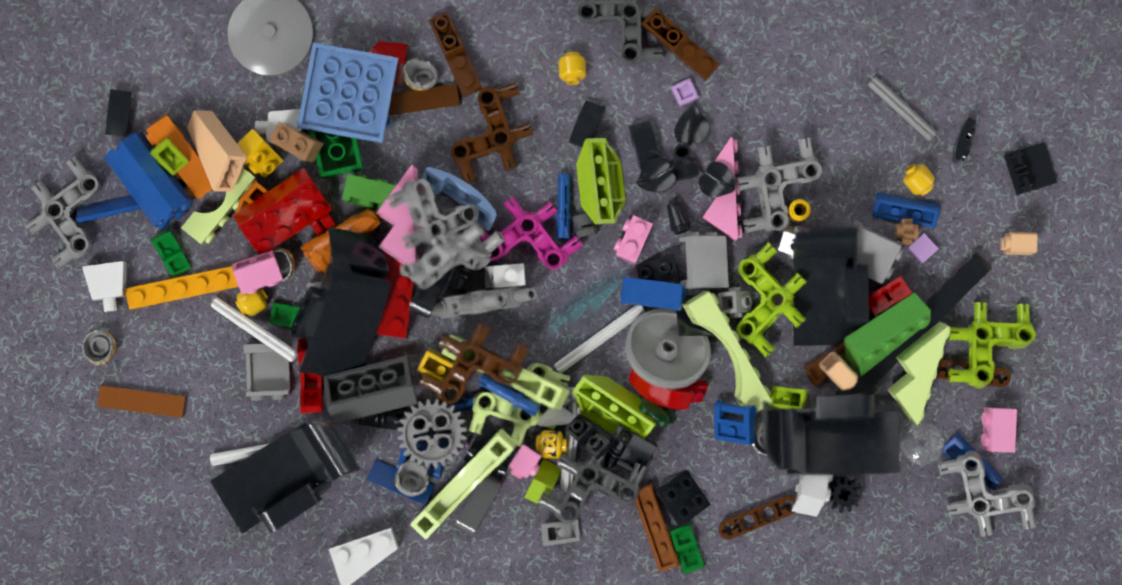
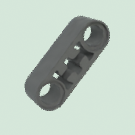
M488 474L475 487L454 527L473 536L503 482Z

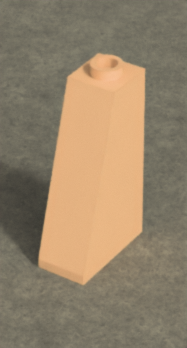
M194 110L187 129L211 187L214 191H233L247 156L213 111Z

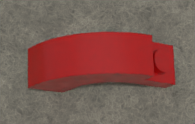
M301 338L298 339L297 343L299 366L308 347L307 340ZM300 372V414L322 412V404H324L323 375Z
M633 368L628 379L636 391L646 399L658 405L679 410L688 409L690 403L702 402L708 388L705 380H699L689 386L677 389L658 387L641 378Z

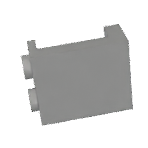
M854 220L851 227H859L857 235V264H868V278L883 284L885 278L889 280L894 268L891 266L894 260L898 261L903 253L901 241L897 240L895 242L863 227L861 222Z
M689 232L686 237L679 238V242H686L687 280L680 281L685 290L729 288L726 236H718L717 232L705 233V236H700V232Z
M265 344L244 345L247 378L246 397H251V401L264 400V396H273V400L286 399V395H291L290 361Z

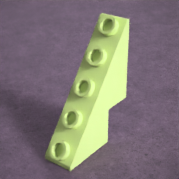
M940 321L896 356L907 374L887 389L908 419L916 425L924 417V407L931 395L930 388L937 376V366L939 360L943 357L945 341L950 335V327Z

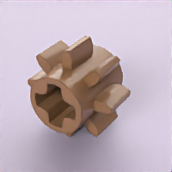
M902 219L901 224L895 225V240H901V245H911L913 240H918L919 227L918 224H913V219Z

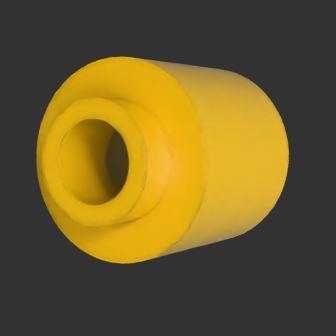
M803 199L793 201L788 207V217L794 222L804 221L811 212L809 203ZM800 208L802 214L798 216L795 214L794 209Z

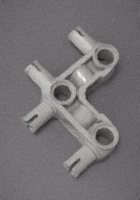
M811 137L798 139L801 155L798 161L778 165L773 164L771 145L757 147L760 160L758 171L754 175L736 178V183H744L737 185L739 191L758 188L762 215L761 217L745 219L743 221L744 225L747 226L744 227L746 233L763 229L767 232L783 230L787 227L788 209L784 204L782 190H784L786 184L807 183L816 180L822 173V167L813 154ZM811 164L813 172L808 176L806 168ZM768 173H771L773 179L772 182L768 184L765 180V177ZM775 215H778L780 221L779 224L775 226L773 224V217Z
M78 156L71 158L74 163L71 160L66 162L77 179L60 193L53 196L43 181L38 182V186L34 185L31 188L42 202V211H40V215L25 225L33 235L48 224L52 225L66 244V248L51 258L57 269H61L62 266L73 258L76 260L88 254L92 249V242L88 234L78 226L73 219V213L81 204L91 201L101 191L102 184L92 171L85 168ZM90 180H94V189L88 191L86 189V183ZM59 205L60 213L57 216H53L51 213L52 208ZM83 239L86 246L83 250L79 251L76 248V244L79 240Z
M424 179L406 182L400 191L387 196L388 201L394 200L389 203L392 208H396L405 202L407 204L416 229L415 232L402 237L403 242L409 241L404 244L407 249H411L420 243H426L432 250L434 248L433 241L435 238H438V235L447 237L460 230H463L464 233L477 222L478 210L474 205L469 204L452 207L445 210V213L439 214L434 202L435 196L429 182Z
M474 223L463 234L454 233L447 237L438 235V238H435L433 241L434 248L416 263L406 262L405 265H402L401 273L409 276L412 281L418 284L420 289H426L457 264L461 263L467 268L474 270L484 268L490 262L489 258L492 255V251L505 242V239L500 232L496 231L484 242L477 241L476 239L484 234L485 231L480 224Z
M510 286L491 291L484 290L465 295L439 297L430 316L438 315L443 319L463 314L471 315L490 312V310L520 307L523 302L535 300L537 293L534 288L520 289L517 286Z
M968 451L964 455H959L955 460L938 462L941 476L960 472L966 490V500L947 502L949 516L962 513L973 515L977 519L981 537L986 536L985 528L988 536L994 534L990 520L991 515L1020 511L1023 529H1029L1028 520L1031 529L1037 527L1033 512L1035 508L1033 490L1029 485L1014 484L1004 489H989L985 483L983 461L980 454L975 451ZM970 459L975 460L977 465L970 467L966 462ZM1026 493L1029 495V498L1021 500L1018 498V495ZM982 500L986 505L984 507H977L975 502Z

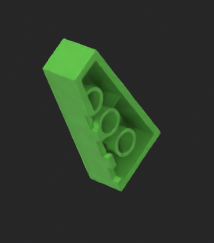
M347 174L342 200L348 204L379 210L396 185L388 184L389 181L376 178V180H371L365 175Z
M913 293L845 338V359L862 377L916 332L925 328L930 322L931 310L916 293Z

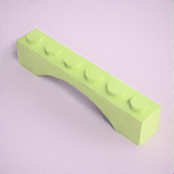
M703 291L683 303L682 306L692 323L712 332L727 349L735 370L736 387L734 397L740 406L753 405L756 407L757 412L762 410V401L772 403L770 399L771 393L759 380L761 375L758 370L751 366L748 352L744 348L742 349L738 343L740 341L739 336L734 330L730 329L727 315L718 308V299L713 293Z
M450 334L449 336L461 343L462 341H467L466 339L457 335ZM443 349L441 354L453 360L456 359V354ZM473 349L466 350V357L469 360H474L476 358L475 351ZM507 368L504 370V375L507 379L515 378V372L512 369ZM523 368L518 380L509 385L531 398L558 410H561L570 391Z
M501 428L414 518L410 525L427 539L462 500L512 452L517 442Z

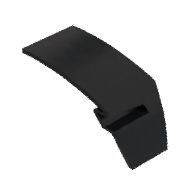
M333 227L328 229L330 260L326 268V276L321 287L310 286L292 324V337L306 339L308 344L298 368V372L326 376L363 367L391 287V281L385 280L389 266L376 239L371 235Z
M809 227L795 233V239H793V277L798 272L807 283L794 294L793 306L806 320L800 322L801 325L797 328L793 324V346L839 345L845 341L847 336L856 331V327H863L868 323V264H857V235L859 227Z
M858 394L816 397L811 399L810 409H782L767 401H762L763 448L771 463L777 469L787 470V474L901 473L899 412L874 413L873 395Z
M313 421L308 425L304 423L209 482L241 534L263 521L268 531L272 533L319 503L322 497L317 490L340 476L359 471L361 468L337 429L324 422Z

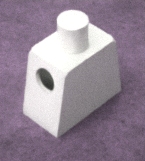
M300 109L268 112V121H255V132L257 134H266V142L277 146L270 142L269 139L278 122L289 123L297 128Z
M120 261L83 266V272L92 300H103L104 312L117 311L116 298L126 296L127 262Z
M524 263L484 267L485 288L526 285Z

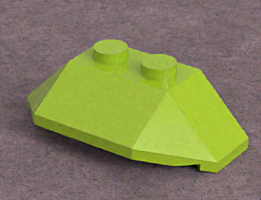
M606 138L585 139L576 163L581 207L595 224L616 223L617 217L626 203L621 160L608 144L609 142Z
M584 375L573 390L582 415L612 435L618 426L621 425L645 439L656 425L655 419L650 414L646 415L639 409L641 398L607 376Z

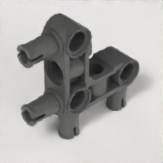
M578 0L577 15L581 22L599 25L601 22H616L619 24V27H621L619 50L623 63L634 65L641 64L643 61H663L662 47L643 48L641 46V20L647 18L655 8L661 12L662 5L643 6L638 0ZM631 7L635 10L636 14L633 17H627L624 14V10ZM584 8H590L593 11V15L587 18L582 16L581 11ZM630 49L636 53V57L631 60L627 59L624 55L625 51Z
M609 449L599 460L591 455L589 460L587 459L580 463L562 454L557 467L573 474L575 478L564 500L558 501L543 492L537 505L554 512L555 517L564 524H572L577 520L585 507L584 502L588 494L592 493V491H598L610 497V500L615 503L629 506L635 501L640 492L639 484L647 468L642 466L640 472L637 473L641 464L635 463L628 479H623L600 466ZM583 471H592L594 478L592 480L585 479ZM622 491H631L633 496L632 499H624L622 497ZM571 508L575 512V516L573 518L565 517L564 509Z

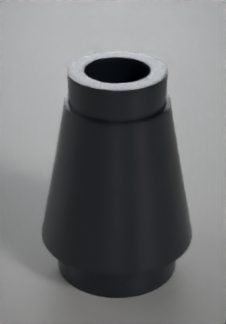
M679 202L668 204L667 211L670 229L674 232V235H680L691 229L689 226L691 222Z

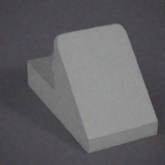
M567 385L564 387L570 391L561 410L549 407L537 423L539 426L570 424L575 416L566 410L565 407L572 400L568 397L573 391Z
M578 520L572 524H564L562 521L541 524L543 546L580 541Z

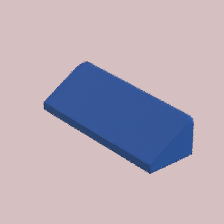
M876 192L872 217L901 222L902 219L914 218L913 224L935 228L940 212V204Z
M131 195L79 206L77 208L76 220L78 223L140 210L141 208Z
M624 277L620 302L681 311L687 292L682 284Z
M959 433L953 436L940 449L949 460H955L956 458L947 449L956 457L964 455L968 451L977 452ZM981 457L985 468L984 478L986 486L993 490L1001 483L1003 478ZM970 459L966 464L974 467L977 465V462Z
M375 460L366 480L426 506L435 485L428 483L427 489L420 495L406 496L395 485V475L398 470Z

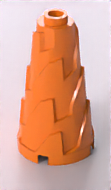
M367 208L356 216H351L335 228L370 235L380 225L379 220L381 216L376 214L377 211L374 208L372 210ZM328 231L319 237L316 236L300 247L302 251H305L303 254L317 272L325 274L323 278L326 276V268L330 260Z

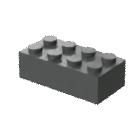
M407 356L323 376L327 409L333 424L417 404L413 373Z

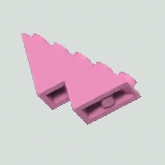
M731 137L714 162L725 164L735 178V174H738V161H734V153H737V140H733ZM736 182L734 192L721 197H715V200L702 217V220L733 241L742 238V227L737 225V217L741 216L740 204H736V195H740V191L737 188L739 183Z
M411 165L391 194L400 191L406 182L417 180V168ZM386 199L376 214L394 227L379 247L403 265L406 262L414 264L419 261V254H415V246L407 249L404 244L409 241H402L403 236L415 232V226L407 204L405 202L396 208H392L389 203L394 200L388 201Z

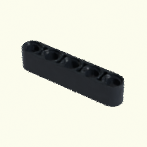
M454 266L444 273L432 286L426 289L418 287L409 306V311L429 319Z

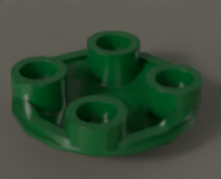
M641 395L639 409L642 413L650 414L664 428L676 421L677 415L674 409L658 405Z

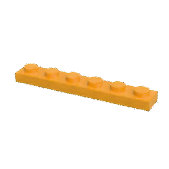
M232 266L128 287L125 288L129 310L239 286Z

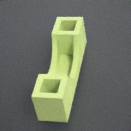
M242 167L233 191H226L223 204L217 210L210 213L194 211L181 229L200 244H210L217 235L214 232L219 226L224 227L230 220L228 215L233 209L237 210L242 195L254 181H257V178Z

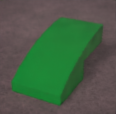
M169 228L150 238L151 243L162 258V262L172 278L192 268Z
M273 303L269 324L292 328L293 321L300 307Z
M690 524L669 531L684 575L705 568Z

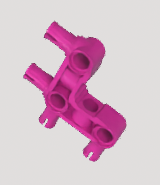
M515 196L510 198V201L514 207H512L508 200L503 205L514 217V222L500 232L505 242L498 246L500 250L498 256L490 257L489 259L490 261H498L510 254V250L519 243L527 242L531 244L537 252L539 260L548 269L557 270L568 262V257L582 248L583 245L581 242H578L572 246L579 241L576 236H573L572 239L561 247L556 246L542 227L544 221L557 213V210L550 201L534 213L524 211L515 199ZM524 221H532L534 228L531 231H524L522 229ZM485 229V233L479 237L482 242L490 237ZM552 254L557 255L560 259L556 266H552L547 262L548 257Z

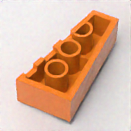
M167 112L146 128L148 134L145 136L153 146L159 144L167 136L189 161L187 165L175 174V177L178 180L183 179L187 185L184 188L191 198L195 196L197 199H200L212 190L211 184L197 152L185 140L182 131L171 121L172 117Z

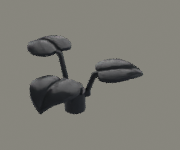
M694 105L681 115L675 125V138L681 144L674 148L675 158L672 160V166L670 167L668 161L663 158L650 159L643 166L640 176L636 181V184L646 191L654 193L665 192L676 182V177L671 171L675 169L676 164L679 162L682 165L693 163L703 173L699 179V187L706 196L721 197L733 193L736 185L731 170L725 164L711 162L707 170H705L693 158V152L690 149L692 142L700 144L707 139L710 133L707 119Z

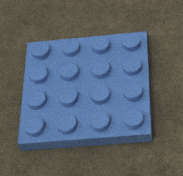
M313 43L297 128L383 143L399 59Z

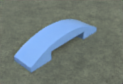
M431 167L425 169L422 179L429 182L434 194L438 195L442 191L461 205H474L478 210L476 223L488 231L491 229L497 214L481 193L452 174Z

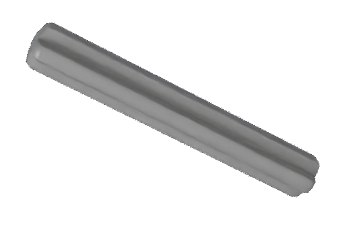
M874 77L869 82L868 86L927 140L930 141L936 135V130L878 77Z

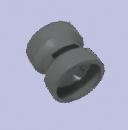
M587 214L573 217V222L577 226V238L598 234L597 228Z

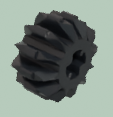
M847 476L843 477L842 484L840 479L836 477V486L831 482L828 483V486L833 490L830 493L832 497L829 498L827 503L834 501L831 506L832 510H835L839 505L840 513H843L844 506L848 512H851L850 504L855 507L859 506L854 499L862 498V495L855 494V492L861 490V487L852 488L856 481L852 479L848 483ZM841 489L849 493L844 501L843 498L839 499L838 497L841 494Z

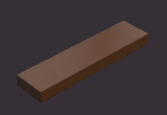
M100 385L97 407L183 418L186 396Z
M653 484L640 488L635 503L660 573L679 567L681 564L657 494L655 493L656 491Z

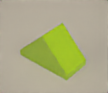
M168 136L150 151L152 156L172 175H175L189 163L188 159Z
M771 387L770 399L772 405L782 409H805L807 390Z
M543 459L524 498L537 504L543 492L550 495L562 468Z

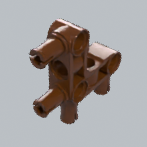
M516 82L500 88L493 86L481 89L478 93V102L481 114L485 116L488 125L487 131H485V134L474 138H464L454 143L451 147L454 164L456 167H459L463 181L470 184L468 175H470L472 183L477 181L471 164L473 160L494 153L500 154L505 171L510 170L508 161H510L512 169L517 168L518 165L512 152L514 143H516V140L534 135L530 122L514 128L509 127L501 106L502 100L520 95L519 89H516L518 88ZM490 93L494 99L491 103L487 104L482 101V96ZM500 133L507 136V141L503 144L495 141L496 136ZM458 147H464L467 150L464 157L459 158L455 156V150Z
M478 322L472 338L465 342L462 341L461 343L447 336V334L443 335L438 346L456 354V359L445 380L441 381L425 372L419 385L436 392L437 397L441 398L445 403L453 404L466 391L468 387L467 382L475 370H480L492 376V379L507 385L513 384L520 377L523 370V365L521 364L530 347L525 345L520 352L523 343L517 342L510 359H506L484 348L483 343L491 328L486 325L481 333L485 324ZM467 349L475 351L476 358L474 360H469L466 357L465 352ZM507 368L512 369L515 372V378L507 379L504 375V370ZM447 388H454L456 390V398L452 399L447 396Z

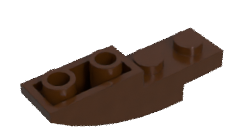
M657 8L643 21L642 25L656 40L705 82L720 66L716 60L693 42L683 30Z
M448 11L428 19L463 98L483 89Z

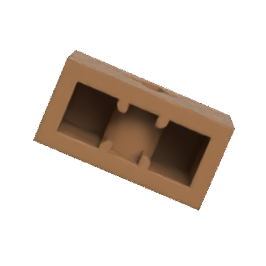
M278 122L269 139L270 142L307 162L315 161L323 145L317 139L284 122Z

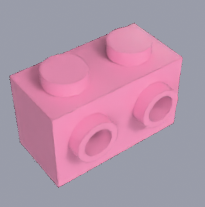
M634 215L631 220L627 218L622 229L626 233L623 239L618 238L613 249L617 251L616 257L635 265L653 224Z
M273 250L232 264L233 273L242 294L255 293L261 287L275 286L279 281L283 280Z
M984 407V412L981 416L983 424V434L980 438L982 450L989 452H1015L1017 409Z
M523 444L509 465L512 469L510 473L519 479H522L523 476L528 478L529 475L533 477L540 467L537 462L541 456Z

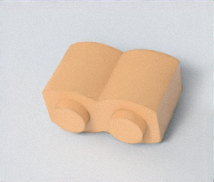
M1006 233L1004 238L1000 239V250H1004L1005 255L1036 254L1037 233Z
M830 352L819 363V367L841 390H849L857 383V374L835 352Z

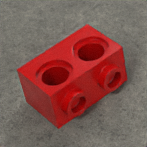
M900 276L869 295L868 308L874 318L912 295V292Z

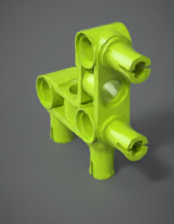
M769 241L756 255H750L747 259L742 260L738 267L743 279L761 294L762 299L760 300L761 303L751 313H747L739 322L737 333L748 344H754L765 358L771 354L770 352L775 350V347L767 341L763 334L781 315L784 314L796 328L801 325L800 322L806 320L793 306L794 294L807 281L798 272L785 286L777 281L765 268V263L778 252ZM752 263L755 269L752 274L748 275L746 268ZM781 294L783 302L781 305H776L775 298ZM748 324H751L753 327L750 335L745 333V327Z
M981 302L974 303V321L967 328L950 327V335L948 337V341H967L969 346L968 370L949 369L948 376L950 377L948 381L950 383H968V385L979 389L986 387L994 376L993 346L1022 349L1028 347L1035 339L1036 333L1032 323H1030V305H1016L1017 323H994L987 321V303L983 302L982 305ZM982 331L986 338H979L976 332ZM1019 333H1025L1028 336V340H1022ZM977 373H983L986 376V381H981L977 377Z

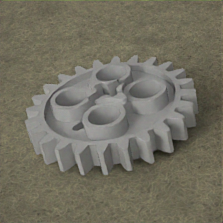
M427 399L424 406L419 401L418 409L411 406L413 412L411 414L408 412L404 413L407 416V420L400 419L404 427H400L397 430L403 433V435L397 437V439L404 441V443L399 447L401 449L407 448L404 456L412 455L409 461L413 463L418 460V467H421L423 463H425L426 469H429L431 464H433L437 470L439 463L447 467L446 460L449 459L454 463L452 456L455 454L460 457L461 455L457 450L459 448L465 449L461 441H466L468 438L463 436L462 433L467 432L468 429L461 426L466 421L464 419L458 420L462 414L460 412L453 414L455 407L451 406L447 409L448 403L444 402L440 406V401L436 399L433 405ZM441 417L447 418V424L444 427L437 426V421ZM419 420H425L426 426L422 430L416 429V423ZM432 429L436 433L452 431L451 434H436L434 439L429 436L414 438L416 434H430ZM448 438L450 441L449 446L441 449L439 446L440 441ZM427 441V450L420 452L418 450L419 443Z

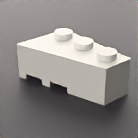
M800 475L799 484L796 485L795 489L797 499L794 505H792V511L817 517L825 501H829L831 489L827 488L828 482H831L833 475Z
M391 527L330 548L329 551L340 584L351 585L397 550L399 546Z

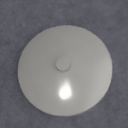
M243 0L231 15L228 24V42L233 55L246 69L259 75L278 76L294 70L307 57L313 42V25L308 12L298 0Z
M655 309L643 313L632 323L625 339V353L633 370L645 381L658 387L677 389L689 386L703 375L710 361L711 348L707 336H679L676 310Z

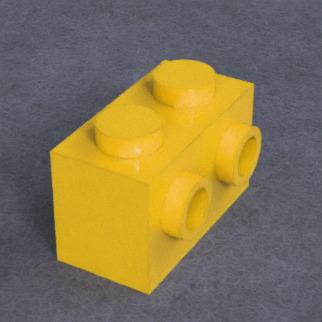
M253 129L237 143L247 156L244 164L255 175L260 173L266 178L283 162L280 156Z
M429 347L417 370L421 372V375H424L426 372L443 381L446 379L455 360Z

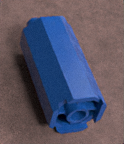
M136 132L117 144L118 148L116 151L113 148L108 151L104 159L154 227L162 230L171 223L170 220L173 218L178 220L187 214L186 210L193 205L191 203L193 201L175 175H172L152 156L150 151L154 147L143 132L139 134Z

